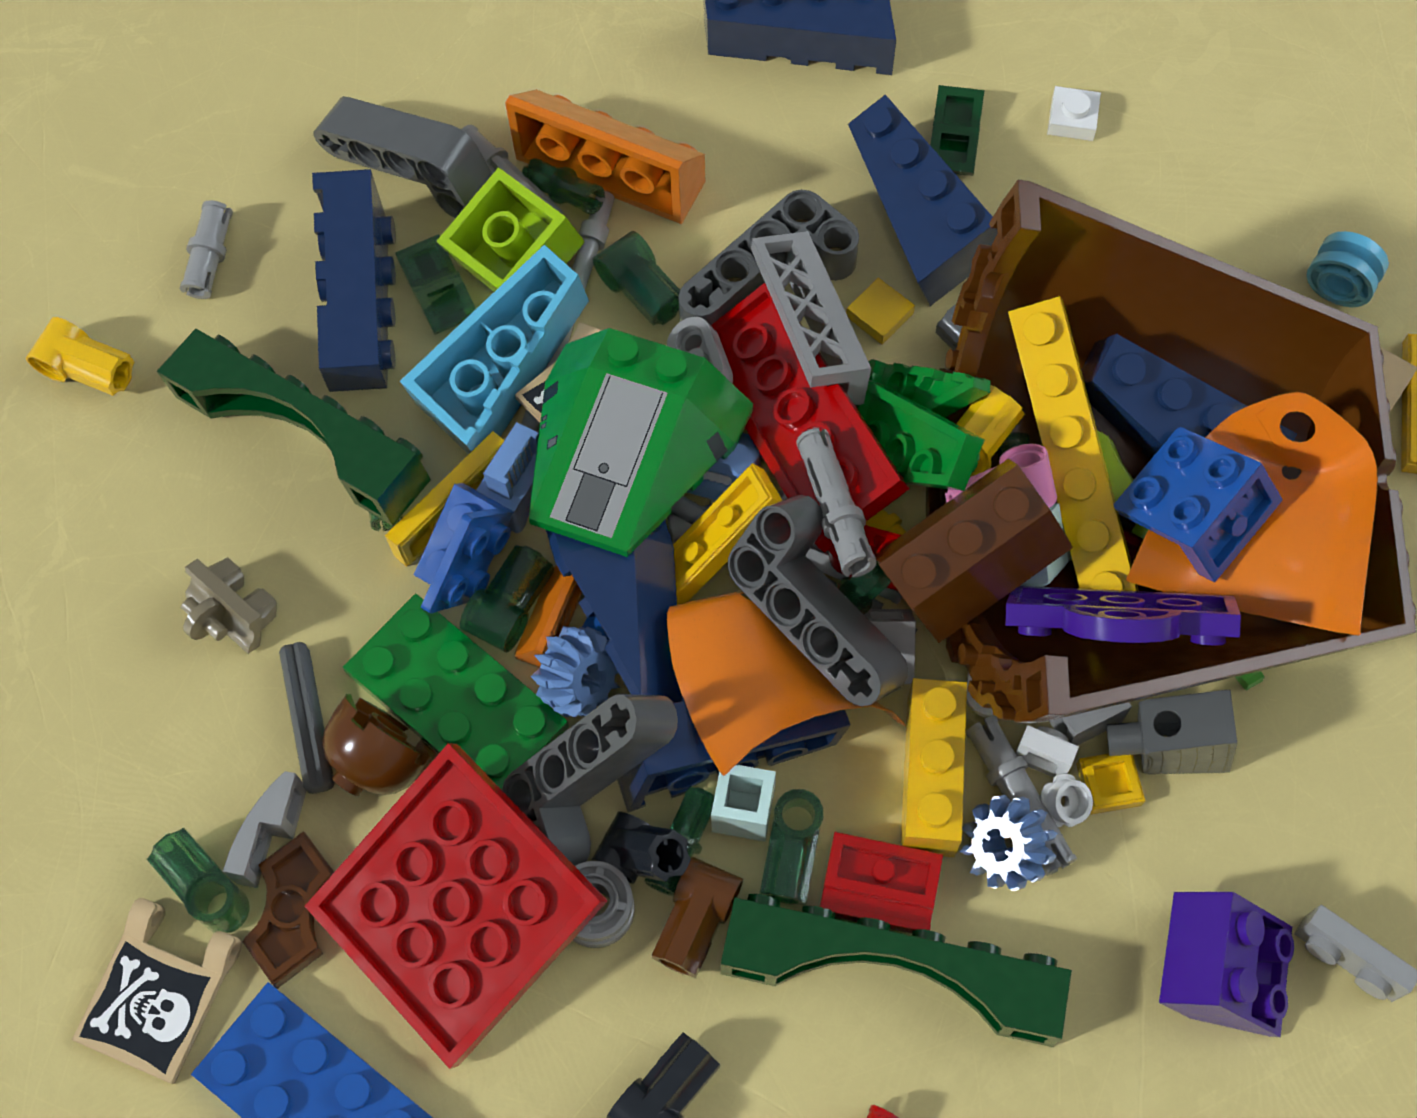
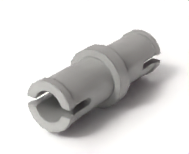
M209 200L203 202L196 234L189 239L186 248L190 256L183 281L180 284V290L187 292L186 295L197 299L210 298L218 263L224 261L227 251L223 244L233 211L231 208H226V204L218 201Z

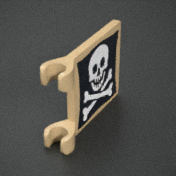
M138 898L134 901L129 911L124 934L72 1040L168 1083L175 1084L224 977L237 960L243 948V942L235 936L217 931L212 935L208 943L202 967L147 944L162 923L166 913L163 906L144 898Z

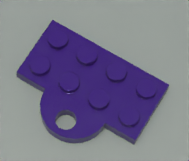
M1019 586L1009 594L1006 603L1005 626H1018V633L1028 636H1048L1052 634V628H1062L1066 633L1076 637L1100 641L1126 643L1164 642L1176 639L1180 635H1190L1192 643L1223 645L1226 642V637L1240 638L1241 614L1235 597L1231 595Z

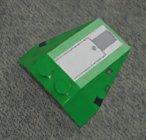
M607 328L565 344L545 381L529 523L628 557L671 514V507L689 489L693 492L704 481V474L720 458L725 460L735 450L752 414L753 403L706 358L622 331Z

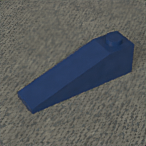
M666 519L628 557L546 530L556 565L563 577L572 575L585 597L579 602V605L586 617L595 616L609 638V641L606 642L605 650L630 694L662 695L669 698L673 703L680 702L683 696L672 665L667 628V612L670 606L677 605L674 546L666 525Z

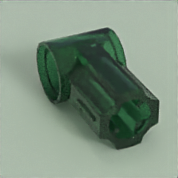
M630 231L593 257V265L605 285L615 293L622 291L653 326L656 324L664 325L677 315L679 311L680 289L656 264L651 248L637 232Z
M515 545L487 589H478L469 599L461 615L460 628L505 653L510 652L520 640L529 619L528 611L554 573L553 564L546 560L538 551L526 545Z
M793 789L785 792L778 799L774 808L772 829L759 894L776 898L781 903L790 905L807 904L819 833L824 818L823 806L812 792L805 789ZM801 807L811 814L813 824L804 830H793L785 824L782 815L789 808Z
M183 827L176 832L167 833L153 845V850L146 860L180 898L192 917L213 933L217 931L232 933L243 925L250 911L249 900L246 894L222 872L223 870L187 829ZM227 893L224 906L219 911L208 914L211 900L218 894Z

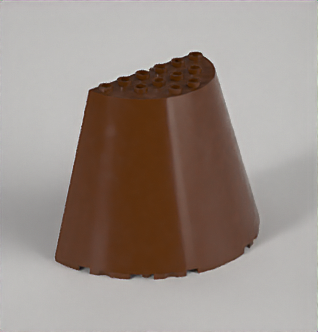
M1018 179L1001 202L989 223L990 227L997 229L998 232L992 245L979 244L972 259L969 278L962 285L951 320L954 325L962 326L956 350H948L945 358L946 369H939L945 373L953 374V372H960L990 380V385L997 387L1000 391L1012 397L1022 407L1025 415L991 457V468L1000 465V456L1012 447L1023 444H1039L1043 446L1008 311L1060 296L1064 302L1081 369L1095 342L1118 334L1246 406L1292 392L1306 393L1318 399L1340 415L1366 439L1374 454L1377 465V496L1360 636L1323 630L1240 612V638L1226 637V642L1223 645L1192 643L1190 635H1180L1176 639L1164 642L1126 643L1100 641L1076 637L1066 633L1062 628H1052V634L1048 636H1028L1019 634L1018 626H1005L1008 594L946 638V649L951 662L965 665L972 678L967 689L972 698L981 707L992 708L993 715L999 719L1015 720L1018 723L1047 722L1402 638L1416 633V607L1412 601L1408 569L1409 553L1405 546L1402 522L1403 504L1399 497V491L1391 490L1387 484V476L1393 472L1396 465V451L1392 444L1389 420L1390 403L1386 397L1383 373L1384 355L1380 349L1378 327L1034 182ZM971 404L945 418L957 424ZM1090 404L1097 431L1109 436L1113 440L1123 465L1132 478L1135 479L1150 459L1142 452L1143 448L1126 432H1120ZM1298 411L1290 412L1284 415L1281 420L1282 426L1297 433L1294 439L1295 442L1308 441L1315 433V424L1305 413ZM1284 466L1282 467V474L1289 480L1296 479L1301 474V470L1295 467ZM926 486V517L947 503L945 493L948 492V489ZM1119 515L1123 530L1126 526L1131 529L1134 528L1135 522ZM1071 560L1050 584L1043 587L1079 588L1073 561ZM1137 584L1139 591L1163 592Z

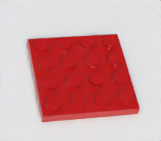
M448 743L308 901L305 908L449 1069L458 1067L608 900L458 744Z

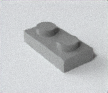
M1323 905L1318 906L1306 915L1294 933L1306 942L1305 947L1309 953L1324 963L1336 965L1337 963L1356 977L1355 983L1363 991L1381 1000L1387 998L1393 1002L1411 993L1417 983V970Z

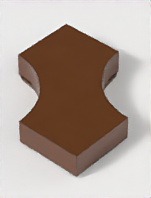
M304 831L258 864L266 882V904L258 924L242 941L271 984L277 989L323 955L315 936L314 917L305 908V905L334 871Z

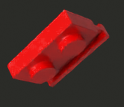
M834 832L820 907L835 912V918L857 922V918L860 917L882 920L890 924L891 930L912 934L914 929L930 930L943 854Z

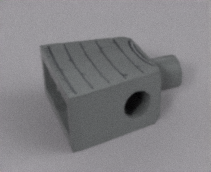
M1231 690L1146 699L1139 702L1137 722L1106 724L1109 756L1141 754L1142 771L1145 774L1230 773L1237 747Z

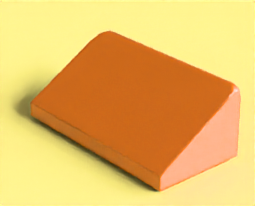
M558 566L553 567L550 571L514 654L517 660L540 667L541 663L534 655L544 654L547 651L546 637H559L563 626L569 627L583 594L572 575L563 577Z

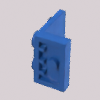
M1179 427L1114 503V508L1119 515L1178 544L1197 573L1215 583L1283 499L1262 463Z
M464 483L454 484L413 574L430 584L421 604L423 610L429 613L438 612L473 602L483 594L490 579V574L487 573L494 555L502 551L510 537L511 528L508 527L514 511Z

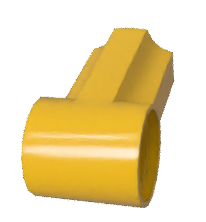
M59 317L51 318L25 358L31 367L52 380L65 382L67 378H70L112 396L119 391L124 392L132 379V368L135 363L130 354L91 339L82 329Z
M990 385V393L974 401L957 422V425L985 439L980 450L978 465L970 477L991 469V457L1025 415L1022 407L1012 397Z

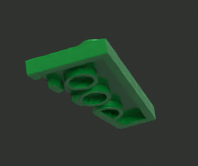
M869 380L864 404L855 406L906 484L965 491L969 478L978 465L980 450L985 439L889 387Z

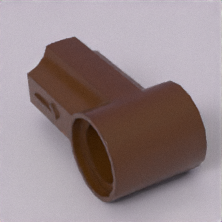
M692 856L686 871L678 882L673 897L675 905L652 953V959L675 972L696 978L720 923L725 924L731 914L734 899L738 898L743 878Z

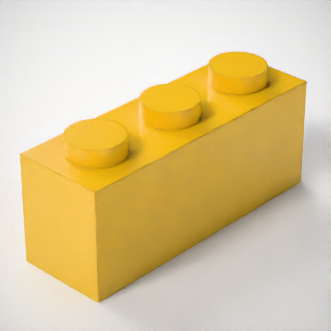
M912 679L907 698L901 846L943 854V857L955 858L962 842L967 682Z

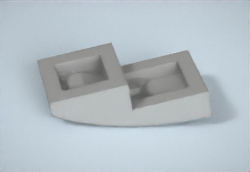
M287 771L282 773L258 799L238 831L222 871L236 884L258 888L262 874L258 864L266 859L272 836L288 839L294 838L306 795L303 782L296 773Z

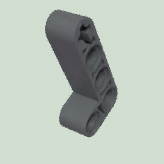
M341 97L313 131L314 138L326 152L338 159L427 185L439 206L454 218L460 214L492 175L475 142L461 129L450 124L351 97Z
M801 189L787 194L684 284L679 293L680 322L689 317H700L711 326L765 283L751 251L752 238L808 231L830 280L837 281L850 276L856 268L859 244L858 229L850 220L812 191ZM796 220H806L808 222H797ZM830 248H841L842 251H833ZM787 252L769 254L771 258L785 264ZM729 278H741V279H743V280L737 281V282H733V281H729L728 279H729Z
M797 495L762 508L733 547L728 557V570L735 584L851 703L858 706H868L898 690L904 685L908 677V666L904 656L805 556L823 530L821 526L823 519L821 507L811 497Z
M614 695L511 772L503 783L502 791L574 866L587 862L591 850V840L580 806L671 741L677 730L678 716L676 708L669 698L662 695Z

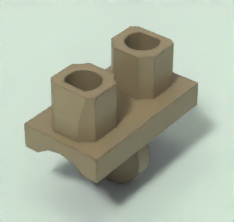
M228 557L209 567L205 566L198 558L185 566V572L191 577V581L186 590L187 599L181 605V609L188 614L183 625L184 632L194 640L202 639L210 634L215 640L220 641L228 635L248 654L260 646L261 630L276 617V600L263 588L256 589L242 599L236 591L244 586V575L240 567Z

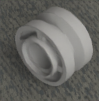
M601 861L583 862L575 867L601 894L610 899V903L606 911L598 916H594L573 941L590 948L609 946L621 939L633 922L635 904L631 887L627 878L616 867Z

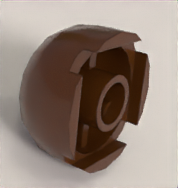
M346 694L334 710L325 728L322 744L327 761L337 771L332 777L333 781L354 796H360L363 790L375 795H390L408 788L428 766L434 757V752L422 739H420L415 747L406 741L408 736L404 732L409 729L384 710L362 698H359L355 704L351 694Z

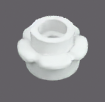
M1070 774L1056 775L1053 782L1045 784L1041 791L1040 799L1057 827H1061L1063 824L1067 827H1073L1086 820L1091 813L1093 798L1090 789L1086 784L1076 780ZM1065 796L1064 806L1061 805V798Z

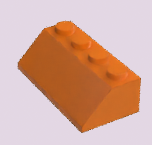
M537 89L509 95L505 102L516 159L595 191L610 192L618 200L679 224L683 223L706 182L705 154L698 152L688 144H677L656 136L652 131L644 127L630 126L613 119L605 112H594L573 104L563 96H553Z

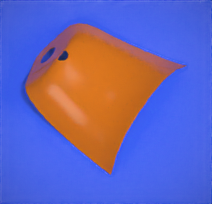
M1292 392L1277 395L1231 414L1205 438L1262 463L1283 501L1215 583L1197 573L1178 544L1149 529L1126 580L1167 593L1231 595L1235 597L1240 612L1360 636L1378 481L1377 465L1369 444L1340 415L1306 393ZM1296 411L1308 415L1315 424L1313 437L1304 442H1295L1288 439L1280 428L1284 415ZM1282 467H1295L1301 470V474L1298 478L1289 480L1283 476Z
M743 591L705 597L669 607L667 612L668 638L677 682L692 722L708 754L723 776L752 749L779 731L816 716L845 709L875 707L884 710L896 722L906 727L893 711L883 707L878 702L868 706H858L847 700L753 601L741 595L744 594Z

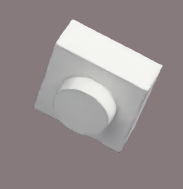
M1055 86L1047 135L1093 141L1097 128L1101 92Z
M1027 725L1015 754L1017 757L1023 756L1029 765L1028 767L1055 777L1059 774L1068 773L1079 746L1068 742V738L1055 729L1049 727H1038L1036 729Z

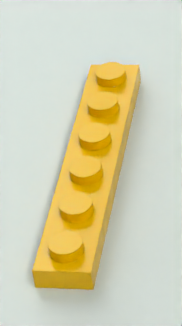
M1059 296L1008 311L1042 445L1048 452L1057 493V503L1060 504L1065 534L1073 546L1070 553L1079 588L1139 591L1137 584L1126 580L1132 563L1120 517L1114 508L1115 498L1063 299Z

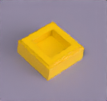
M878 277L847 307L846 314L849 320L883 345L914 314L915 305Z
M1108 753L1079 758L1076 766L1080 781L1088 786L1093 798L1090 815L1139 807L1144 804L1145 797L1133 755L1109 756Z

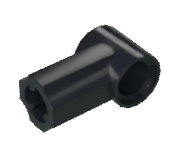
M620 811L617 812L591 861H601L616 867L624 874L629 884H634L638 876L664 882L670 877L682 876L691 858L686 847L688 839L677 831L651 826L631 814Z
M682 1032L645 1078H638L626 1089L613 1105L606 1118H684L682 1113L717 1072L720 1064L697 1041Z

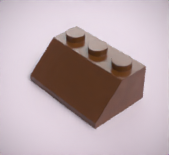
M1007 459L875 554L879 566L937 642L940 643L1071 550L1073 546L1047 504L1018 464Z

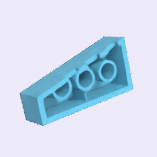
M543 245L400 380L416 405L467 454H470L492 431L501 437L521 406L516 400L515 394L544 371L589 302L579 275L547 246Z

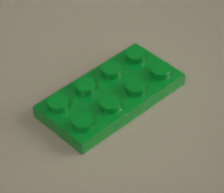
M415 593L343 666V669L350 678L439 754L448 743L458 744L502 790L503 783L511 772L569 729L568 721L555 712L551 706L544 703L532 690L439 612L429 613L421 608L423 599Z

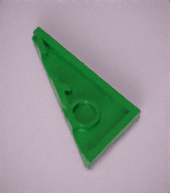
M874 359L868 361L871 366L869 380L889 387L944 418L990 393V380L973 377L965 373H945L933 368L914 365L910 367L901 363L887 364Z

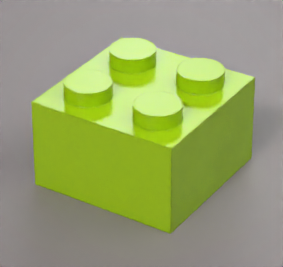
M498 167L439 237L437 243L458 265L495 292L543 245L547 246L567 264L585 241L563 214Z

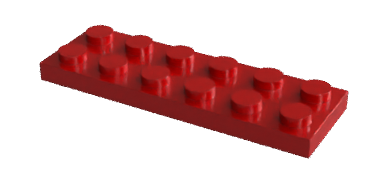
M765 283L711 325L719 335L733 373L732 384L753 403V411L745 429L787 499L797 495H805L814 499L819 505L807 474L805 463L796 445L798 437L803 432L813 428H819L820 432L823 429L828 431L855 506L863 511L866 521L910 489L842 385L839 383L810 388ZM819 352L815 357L819 368L828 367V364ZM823 530L814 543L824 553L834 546L832 540L824 535Z

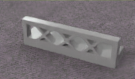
M809 232L752 238L751 251L810 388L840 383L854 405L864 404L871 366ZM787 252L785 264L771 258L769 254ZM788 283H790L795 295L785 291L784 288ZM803 317H805L810 330L800 325L799 322ZM819 352L825 359L828 367L819 368L815 360Z

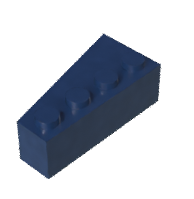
M371 169L312 173L313 191L317 193L323 212L314 213V233L318 235L319 252L323 260L315 261L316 281L321 302H327V305L317 306L319 370L329 392L387 388L388 370L395 369L396 364L393 340H388V327H395L396 323L394 301L392 297L388 298V285H395L396 283L394 259L392 256H388V245L396 243L393 216L385 215Z

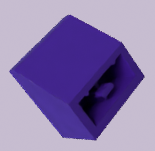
M1174 892L1159 1003L1190 1019L1269 1037H1281L1282 1020L1288 1010L1286 984L1289 962L1294 955L1293 927L1235 892Z

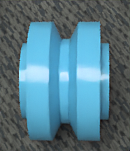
M1335 232L1324 239L1317 256L1313 259L1307 270V281L1310 287L1322 298L1344 307H1359L1367 304L1372 299L1378 283L1382 280L1388 269L1389 261L1385 251L1370 238L1354 232Z

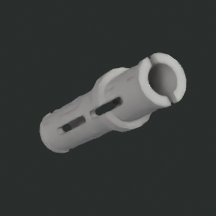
M819 428L807 430L798 437L796 445L805 463L816 499L822 509L823 519L821 526L824 535L832 540L842 573L848 577L850 574H852V577L865 575L876 566V558L865 535L864 526L866 519L863 511L855 506L828 431L823 429L820 432Z
M996 716L984 719V725H981L980 722L974 724L965 733L973 742L989 770L986 778L990 785H997L1002 795L1009 797L1011 802L1017 797L1029 799L1030 812L1039 809L1048 812L1041 827L1043 831L1050 829L1058 833L1055 839L1045 842V846L1057 856L1054 862L1042 864L1046 876L1057 872L1060 867L1063 869L1077 860L1076 855L1072 853L1025 771L1029 765L1023 756L1017 757L999 726Z

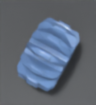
M563 626L559 637H546L547 651L544 654L534 655L541 663L540 668L530 676L536 684L540 685L536 696L554 708L555 712L566 717L588 715L608 699V693L611 689L620 688L614 680L618 671L605 650L606 642L609 640H607V637L602 636L600 631L590 627L576 628L574 626Z
M1006 795L992 797L990 805L986 803L979 804L972 809L976 822L965 823L962 827V831L972 838V843L966 844L960 851L968 856L974 854L976 858L970 873L977 876L987 872L988 887L996 889L1004 886L1006 883L1007 887L1012 891L1025 888L1027 880L1033 883L1044 878L1046 874L1042 864L1052 863L1057 857L1045 846V842L1055 839L1058 833L1050 829L1043 831L1041 827L1048 812L1043 809L1030 812L1029 799L1017 797L1011 802ZM1011 837L1013 847H1006L1005 838Z

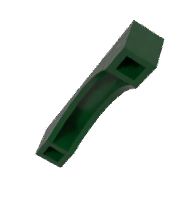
M195 328L157 370V373L178 400L211 419L233 415L264 416L283 420L307 430L331 450L338 478L353 502L394 526L431 481L421 463L423 455L412 443L404 438H398L397 441H394L385 436L383 430L367 417L361 416L358 420L353 418L333 398L324 395L321 399L316 397L296 377L287 375L283 378L277 375L273 368L262 358L254 354L247 358L240 354V351L233 343L221 335L212 338Z
M749 894L747 900L734 899L720 964L721 975L777 986L799 974L830 965L868 963L894 966L922 975L952 991L973 1008L996 1035L1054 1047L1062 1039L1072 970L1057 967L1058 961L1055 958L1035 953H1026L1023 959L1001 955L1002 949L999 946L979 941H970L967 947L945 943L946 937L943 934L924 929H914L912 936L890 931L889 923L874 918L860 917L857 918V923L835 919V912L818 906H803L802 912L781 908L780 900L762 894Z

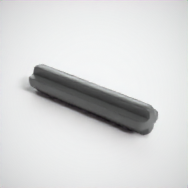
M303 642L284 645L281 647L279 655L303 787L309 794H317L332 789L335 782L332 779V766L325 757L322 745L325 729L310 650Z

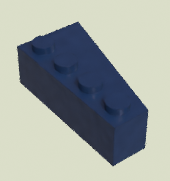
M703 0L708 55L766 61L769 56H775L791 60V64L808 66V62L811 60L836 63L835 69L854 71V66L856 65L876 68V74L892 75L896 35L890 0Z
M885 94L848 123V126L915 278L929 305L932 306L969 277L972 259L978 245H992L998 232L997 229L991 228L989 225L993 216Z
M1118 334L1095 342L1081 369L1090 404L1120 432H1126L1143 448L1142 452L1150 460L1177 428L1182 427L1202 437H1206L1231 414L1247 407L1243 403ZM1280 424L1282 433L1288 439L1294 441L1297 433Z
M683 698L680 702L673 703L677 711L678 723L677 730L671 741L617 779L628 813L646 807L644 798L647 795L668 789L672 799L692 792V787L705 781L709 775L717 773L719 776V770L708 754L692 722ZM839 710L813 717L783 729L752 749L736 765L755 768L759 764L758 759L765 757L767 764L773 766L835 746L851 726L845 710Z

